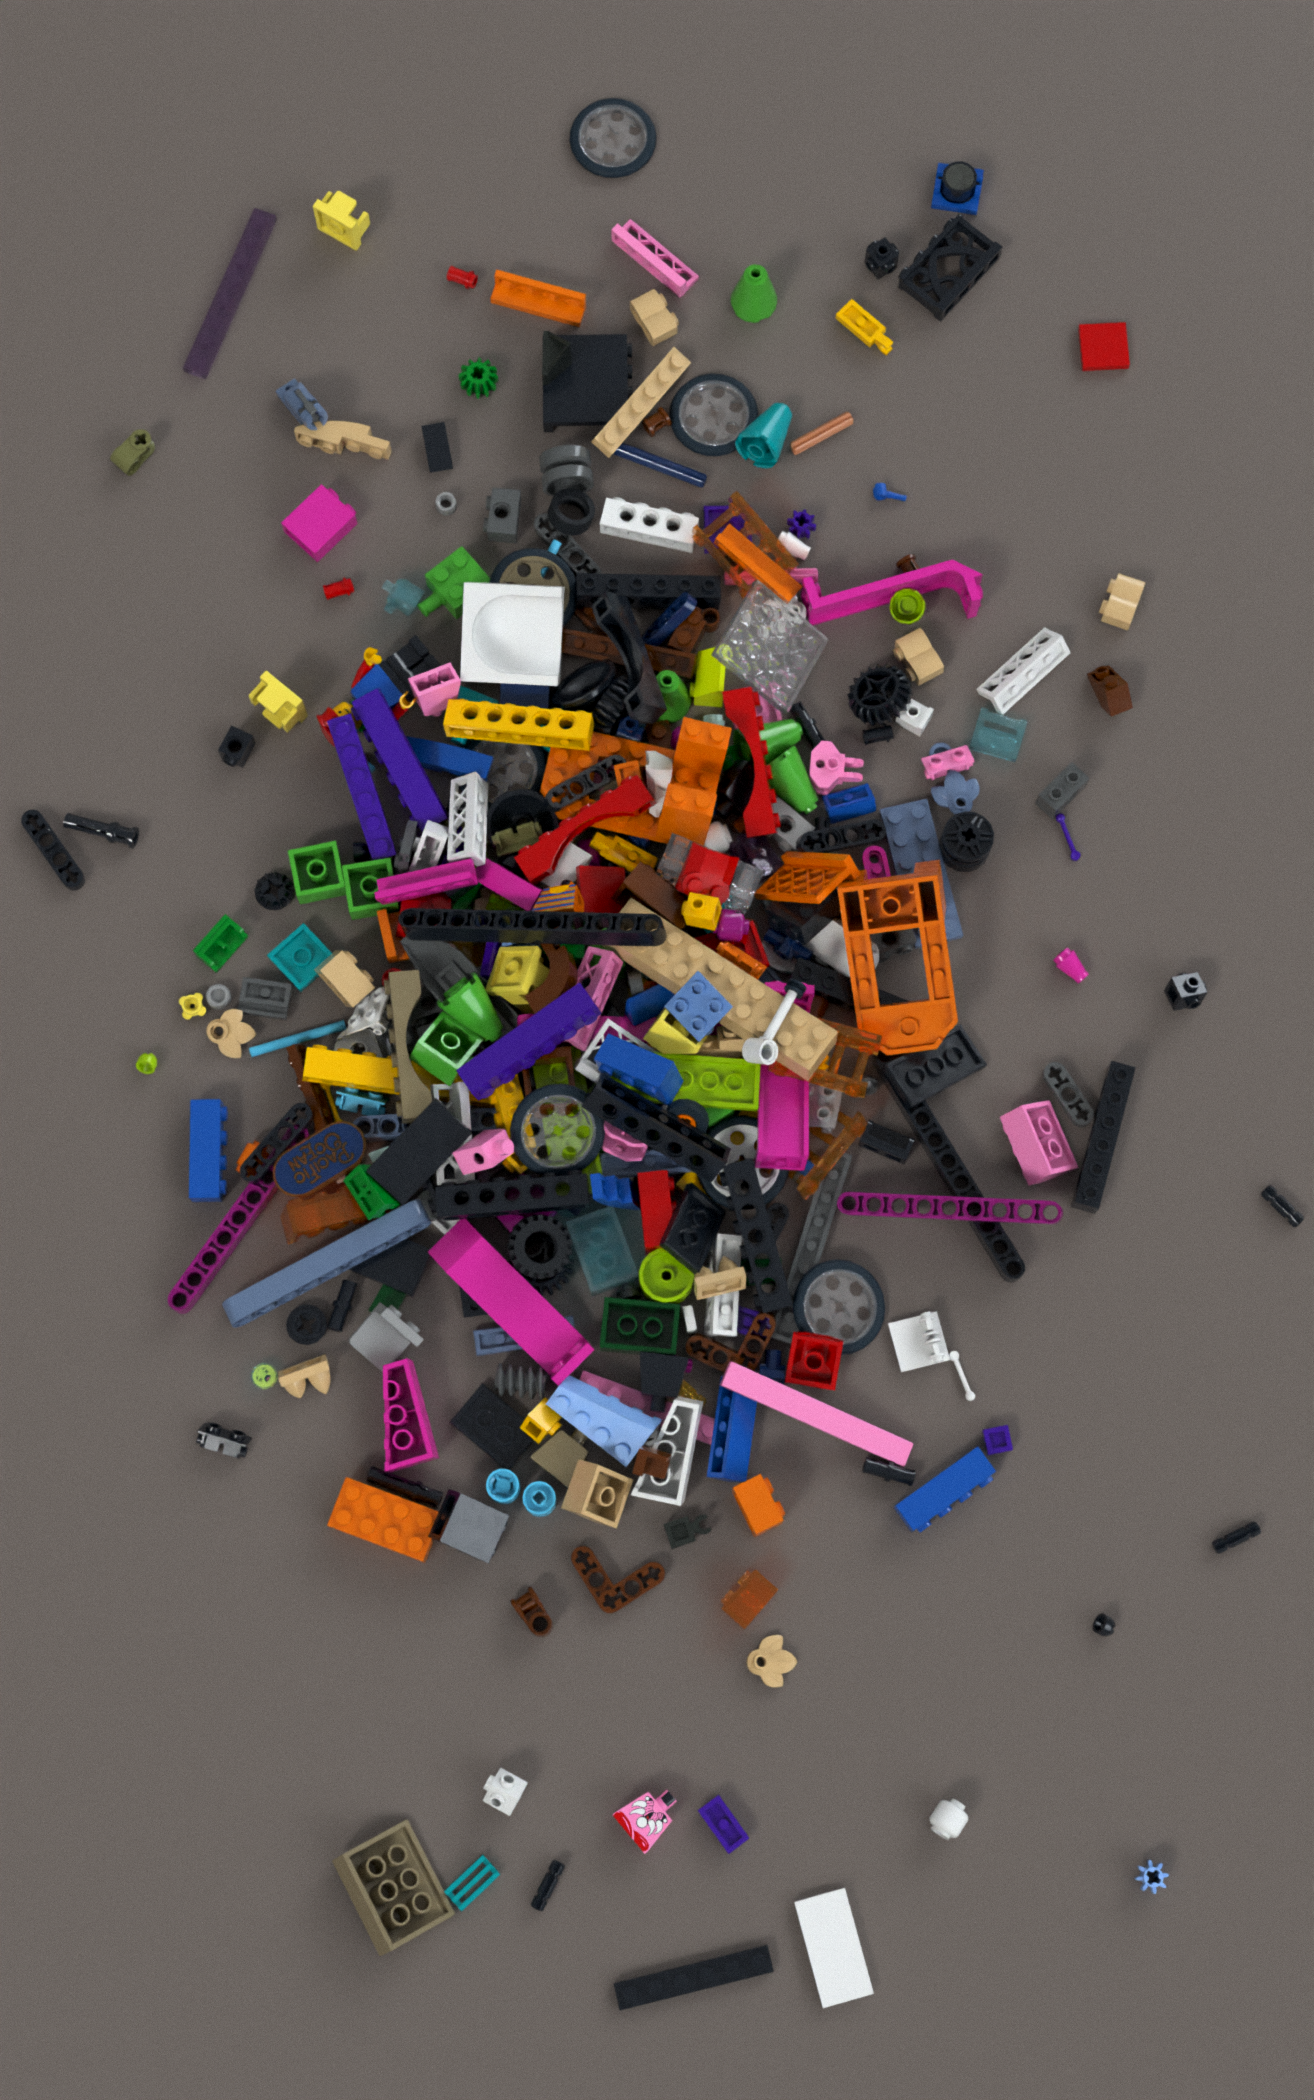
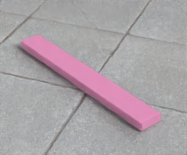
M732 1361L729 1362L720 1386L887 1461L894 1462V1464L905 1467L914 1444Z

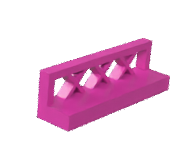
M470 858L377 879L378 891L374 892L375 899L382 905L478 884L474 860Z

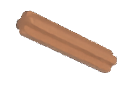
M845 412L790 442L791 451L794 455H797L853 424V417L849 412Z

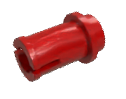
M450 266L447 272V280L464 285L466 289H474L478 281V275H475L474 271L467 272Z
M344 577L342 581L323 585L327 600L345 594L350 596L352 592H355L351 578L346 579Z

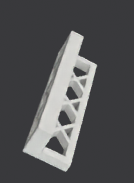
M1044 627L976 689L978 694L991 700L995 710L1003 715L1071 653L1063 636ZM1046 637L1050 638L1047 642L1039 644ZM1032 654L1029 658L1023 659L1026 655ZM1016 669V670H1015L1014 672H1012L1011 674L1005 675V674H1006L1007 672H1009L1010 670ZM998 685L992 692L988 691L992 686Z
M477 772L451 780L447 860L452 863L472 858L474 864L478 867L484 865L486 860L488 783L480 778ZM467 784L464 791L458 794L459 786ZM463 802H466V807L458 814V808ZM462 822H465V827L458 835L457 828ZM461 842H464V850L456 853L457 847Z
M457 1082L451 1086L447 1084L430 1085L432 1101L435 1098L439 1100L438 1090H449L450 1100L444 1106L471 1130L469 1089L465 1083ZM472 1134L460 1145V1147L472 1139ZM452 1154L436 1170L437 1185L445 1182L466 1184V1181L475 1180V1174L463 1175L455 1158L454 1161L452 1160L454 1157ZM448 1163L454 1168L455 1179H444V1168Z
M716 1234L708 1252V1269L713 1273H717L723 1256L730 1258L740 1267L741 1252L739 1246L742 1242L741 1236ZM739 1290L706 1298L705 1336L709 1338L714 1336H737Z

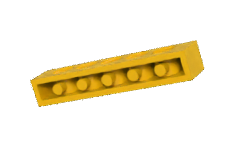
M460 698L456 700L448 699L443 726L446 737L590 751L594 721L592 713L582 710L576 712L564 711L560 708L544 709L537 706H516L511 703L473 702ZM566 726H571L569 729H563Z

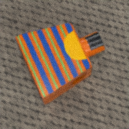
M563 880L560 886L545 888L531 911L584 912L585 903L578 886L570 880Z

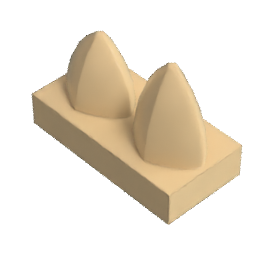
M726 1256L722 1257L717 1273H713L707 1267L702 1266L700 1273L695 1274L694 1293L697 1300L746 1289L744 1267H738L734 1261Z
M326 1354L278 1371L281 1387H284L294 1397L301 1398L305 1391V1379L308 1378L318 1391L327 1394L330 1386V1368Z

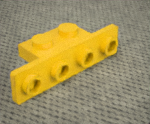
M518 1074L509 1083L502 1084L496 1088L494 1093L488 1097L490 1104L495 1106L494 1122L496 1128L504 1129L510 1140L512 1117L518 1105L524 1099ZM527 1114L523 1125V1139L527 1149H531L536 1146V1142Z

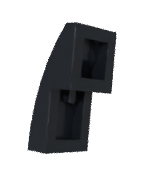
M445 422L421 426L430 473L453 469Z

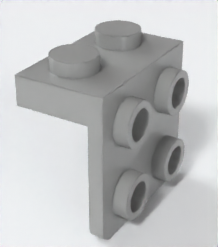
M379 1303L350 1336L349 1343L379 1370L383 1371V1365L395 1362L410 1343L418 1347L424 1339L418 1335L420 1329L411 1321L404 1323L400 1319L402 1313L394 1306L390 1305L387 1308L382 1303Z

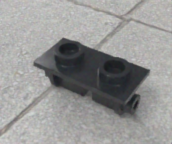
M210 1422L204 1423L198 1429L197 1433L199 1435L196 1443L200 1444L202 1448L216 1452L219 1451L220 1444H224L222 1454L240 1459V1457H246L248 1451L246 1446L250 1443L252 1437L246 1436L243 1431H229L223 1429L217 1423Z

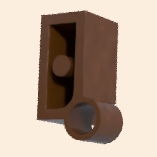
M695 607L693 612L675 629L668 643V649L695 654L705 632H714L719 628V612L714 608H706L702 612V609ZM713 617L716 621L714 623H707L704 619Z

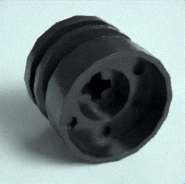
M965 811L955 814L947 821L940 839L939 846L943 861L948 867L960 872H970L978 869L989 856L994 842V832L990 822L976 812ZM966 835L970 836L969 842L965 841Z

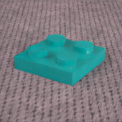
M303 923L275 947L267 957L302 992L319 976L314 969L328 958L332 952Z

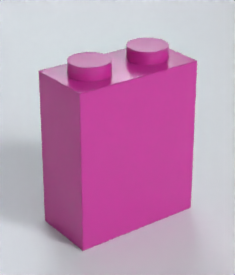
M321 484L281 524L284 533L318 563L357 525L356 511L348 503L344 505L333 489H326Z

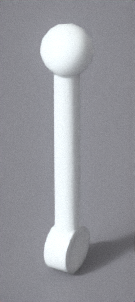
M952 1351L949 1354V1358L951 1361H954L966 1391V1399L972 1401L975 1399V1394L970 1390L959 1363V1353Z

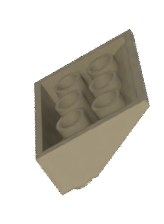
M408 1819L332 1860L379 1956L396 1949L455 1915Z

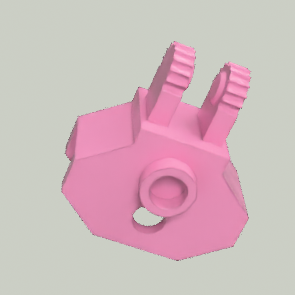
M821 741L811 751L809 778L815 792L819 795H828L837 784L842 785L843 781H862V774L844 772V767L861 768L864 765V761L858 758L845 757V754H840L832 741Z
M605 1121V1137L601 1147L603 1151L626 1162L642 1161L648 1145Z

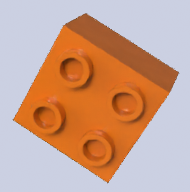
M761 1474L732 1489V1493L754 1538L781 1525L784 1521L782 1517L785 1515L780 1501L774 1502L771 1496L774 1489L768 1477L763 1479Z

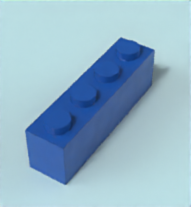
M221 1099L190 1100L189 1199L192 1202H222L223 1195L227 1194V1181L223 1180V1170H227V1156L223 1155V1146H227L228 1136L227 1131H223L224 1121L228 1120V1108L224 1106Z
M720 1385L707 1477L727 1482L743 1483L747 1479L757 1402Z
M976 1447L893 1508L911 1533L916 1529L921 1533L932 1525L930 1519L938 1514L940 1518L952 1510L950 1505L953 1502L959 1500L962 1503L973 1495L971 1489L977 1485L982 1489L994 1479L991 1475L996 1470L980 1448Z

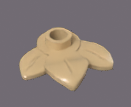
M230 1009L225 1011L220 1019L211 1021L206 1030L208 1038L218 1044L221 1053L231 1058H241V1044L252 1040L256 1036L255 1030L249 1024L241 1022L243 1018L242 1010ZM218 1026L223 1029L221 1036L216 1033Z
M772 1635L762 1639L759 1648L750 1652L746 1661L749 1671L754 1675H759L763 1683L769 1687H782V1674L791 1671L797 1664V1659L792 1653L782 1650L783 1637L781 1635ZM758 1657L762 1658L764 1661L762 1667L757 1665Z

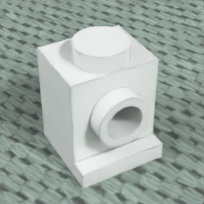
M911 699V703L906 704L907 711H900V718L896 717L895 723L920 737L931 720L934 709ZM909 710L916 713V715H910Z

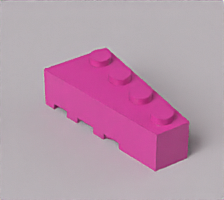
M406 1358L383 1365L385 1472L392 1473L439 1459L413 1360Z

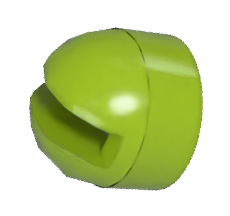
M152 1053L141 1054L136 1062V1068L144 1074L154 1073L157 1066V1058Z

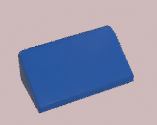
M868 783L822 796L831 824L876 811L875 797Z
M660 984L655 985L627 999L625 1014L632 1025L636 1026L659 1015L674 994Z

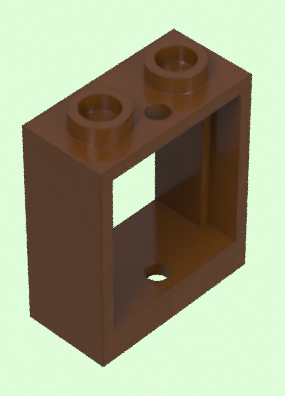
M571 1046L555 1048L553 1052L544 1054L537 1059L533 1065L539 1066L566 1062L568 1083L575 1086ZM529 1068L523 1069L525 1096L532 1092ZM570 1098L571 1101L534 1105L528 1112V1116L533 1115V1118L548 1117V1113L557 1112L558 1115L573 1114L574 1110H578L577 1101Z

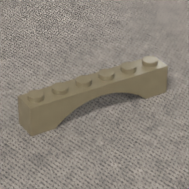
M419 970L389 972L388 980H384L385 995H390V1004H386L387 1019H392L393 1028L389 1029V1042L394 1043L395 1053H391L392 1068H397V1077H393L394 1092H399L400 1102H396L397 1117L402 1118V1124L412 1123L432 1102L431 1091L415 1073L406 1046L407 1024L413 1009L421 998Z

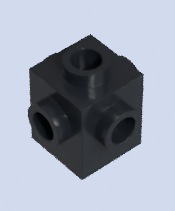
M886 237L880 241L875 240L866 249L864 263L867 269L879 280L897 268L899 251L895 244L890 243Z
M1198 972L1190 974L1181 973L1171 977L1164 992L1173 1011L1199 1007L1207 994V988Z

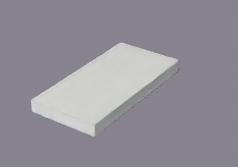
M845 1888L795 1901V1908L822 2007L826 2008L874 1994Z

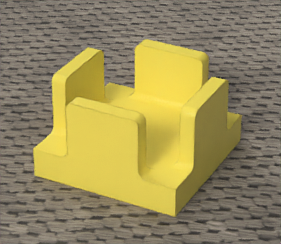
M328 191L322 201L317 199L313 205L317 228L357 251L361 245V237L370 225L369 214L364 211L357 220L350 216L357 205L356 200L341 191H337L334 195Z
M265 671L260 676L261 682L249 694V699L254 706L260 703L266 708L262 712L263 716L277 728L281 729L283 727L287 733L298 721L302 723L308 717L303 700L268 671Z
M538 946L499 947L485 989L486 992L491 996H501L511 1004H529L525 995L528 994L530 986L534 989L538 988L546 980L550 970L543 965L542 949Z

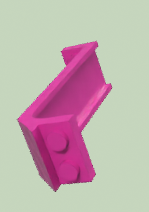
M952 559L823 597L819 584H814L813 578L810 576L802 580L803 587L801 588L800 597L807 609L809 624L814 626L890 604V599L895 592L903 588L915 589L920 594L942 588H950L958 593L966 617L969 619L976 617L978 609L981 607L980 602L981 598H983V591L980 583L983 574Z
M780 981L764 983L782 996H786L787 993L784 990L786 983ZM803 983L807 989L802 998H796L793 1003L810 1013L814 997V985ZM778 1061L771 1065L761 1064L757 1150L754 1166L755 1168L804 1171L809 1156V1080H805Z
M467 1219L459 1220L428 1251L442 1269L550 1375L551 1379L558 1386L594 1351L593 1346Z

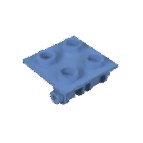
M699 971L664 1006L698 1042L706 1035L711 1034L714 1030L713 1027L733 1008Z

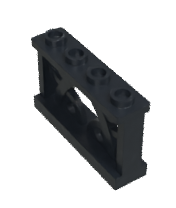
M958 214L955 219L950 218L946 222L940 235L935 234L932 237L925 251L921 250L918 252L913 260L914 263L910 267L906 266L903 268L898 276V288L904 290L941 322L998 261L1003 246L996 241L990 240L963 219L962 215ZM957 232L964 233L968 237L967 246H962L963 239L961 236L959 241H953L952 236ZM973 241L980 247H982L986 252L976 248H972ZM947 256H961L959 267L964 276L960 278L948 275L938 279L937 259ZM966 257H969L967 262H973L974 265L972 267L965 266L964 261ZM921 274L924 276V279L919 280V283L926 284L930 281L931 285L919 288L913 284V278ZM945 282H952L954 286L951 289H948L946 287V284H944L942 287L941 284ZM933 290L935 296L939 300V303H937L926 293H929Z

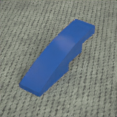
M406 736L423 768L439 773L445 771L457 776L477 772L480 778L487 781L494 761L493 756L445 743Z
M601 1173L590 1174L593 1200L611 1207L640 1210L638 1188L629 1177L618 1179L615 1175L604 1177Z

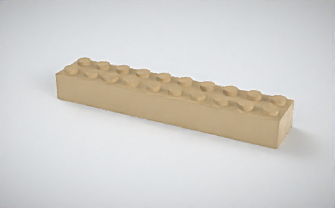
M632 898L629 899L619 912L656 914ZM662 917L660 918L666 930L667 938L659 946L602 945L603 948L613 951L620 959L674 994L699 971L733 1006L718 1023L744 1040L763 1037L784 999V996ZM793 1003L773 1038V1041L778 1046L776 1061L808 1081L836 1044L838 1031Z

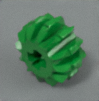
M478 357L475 363L469 359V366L462 365V373L458 375L461 382L460 387L462 390H466L469 397L474 393L477 399L480 398V394L488 397L489 390L495 391L496 383L499 382V377L496 374L497 368L491 366L489 360L482 363L480 357Z

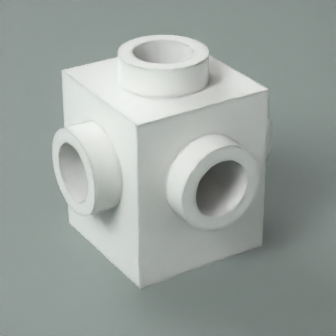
M500 1767L495 1777L493 1775L489 1776L483 1788L487 1791L483 1801L510 1816L528 1783Z

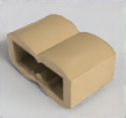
M655 289L630 301V310L652 346L676 335L677 326L679 325L676 315L667 310L665 297L662 293L658 294Z
M1118 573L1116 580L1111 578L1107 592L1111 593L1109 600H1103L1099 613L1103 614L1101 621L1129 630L1146 582Z
M921 627L895 641L894 655L899 662L903 661L906 665L905 672L911 682L915 681L919 686L944 672V665Z

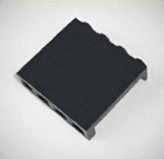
M627 334L557 335L571 343L572 364L550 384L543 385L544 432H553V426H605L633 394L632 386H628V379H632V365H628L627 357H632V343H627Z

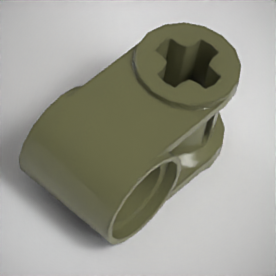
M144 429L135 430L122 445L113 451L110 460L128 476L137 472L155 450L154 442L148 431Z

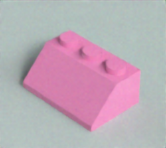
M1050 1100L1021 1105L1000 1117L1003 1130L1009 1138L1013 1153L1018 1159L1022 1174L1027 1180L1028 1185L1042 1183L1079 1168Z

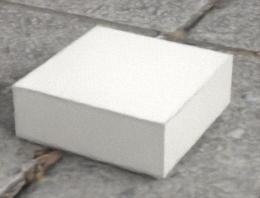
M691 1305L682 1307L687 1335L696 1333L697 1325L693 1307Z

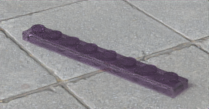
M254 208L183 366L184 372L203 379L207 378L277 221L276 215Z

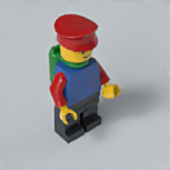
M417 635L409 639V643L389 656L385 661H382L381 656L376 655L378 653L377 649L368 647L365 650L364 660L357 670L351 685L352 689L350 692L353 699L350 700L349 704L341 702L333 709L327 707L323 714L316 715L325 738L332 746L335 747L327 721L352 713L351 708L354 706L351 702L374 689H381L397 720L417 701V698H414L408 678L441 666L435 657L429 653V650ZM353 715L357 730L359 729V732H363L362 730L365 729V726L361 720L357 721Z

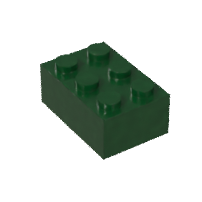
M604 1297L600 1351L640 1355V1352L676 1356L680 1304Z

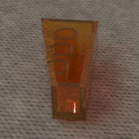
M347 1186L337 1189V1193L327 1195V1192H320L314 1194L311 1199L303 1200L300 1197L289 1200L280 1215L287 1244L295 1243V1238L302 1235L307 1236L308 1239L316 1237L324 1232L326 1228H329L330 1231L340 1230L347 1227L350 1221H353V1225H357L371 1220L367 1219Z

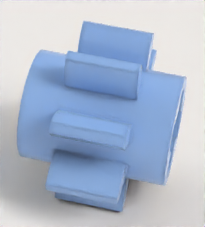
M1147 1860L1146 1867L1137 1866L1141 1872L1140 1876H1136L1134 1879L1143 1883L1140 1888L1142 1891H1145L1149 1886L1151 1892L1156 1894V1887L1166 1888L1163 1879L1168 1877L1169 1874L1162 1873L1160 1870L1163 1866L1162 1863H1158L1153 1867L1152 1861ZM1148 1871H1156L1154 1876L1157 1880L1155 1882H1147L1149 1880V1877L1146 1875Z

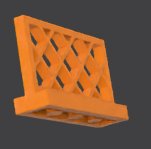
M786 851L781 856L784 865L753 894L758 900L820 904L843 880H855L861 874L850 854Z

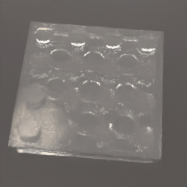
M756 580L752 583L711 655L749 687H753L755 692L758 691L760 696L782 714L789 712L829 639L762 582Z

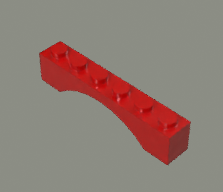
M753 687L724 691L722 694L726 716L744 735L754 760L755 778L753 791L749 803L743 812L746 836L751 838L778 833L777 828L781 827L779 813H774L773 804L777 803L775 789H770L769 779H773L770 764L766 765L765 755L769 754L767 741L762 740L761 731L765 730L763 717L758 716L756 707L760 706L758 691L754 692Z
M638 775L626 777L621 781V786L615 790L610 789L604 792L593 805L589 803L579 810L580 813L578 815L561 821L559 823L560 827L556 830L543 833L538 838V842L532 846L526 845L518 851V855L514 858L529 882L537 885L555 873L558 862L566 847L586 828L609 818L638 817L656 805L655 799Z

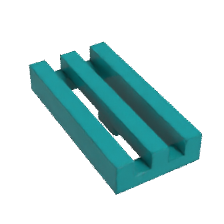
M482 1855L444 1892L462 1912L501 1874ZM483 1862L486 1867L455 1895L452 1891ZM490 1870L493 1875L462 1903L459 1899Z

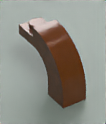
M541 944L549 958L550 970L546 980L538 988L525 995L534 1014L577 984V965L573 955L565 945L561 947L560 944Z

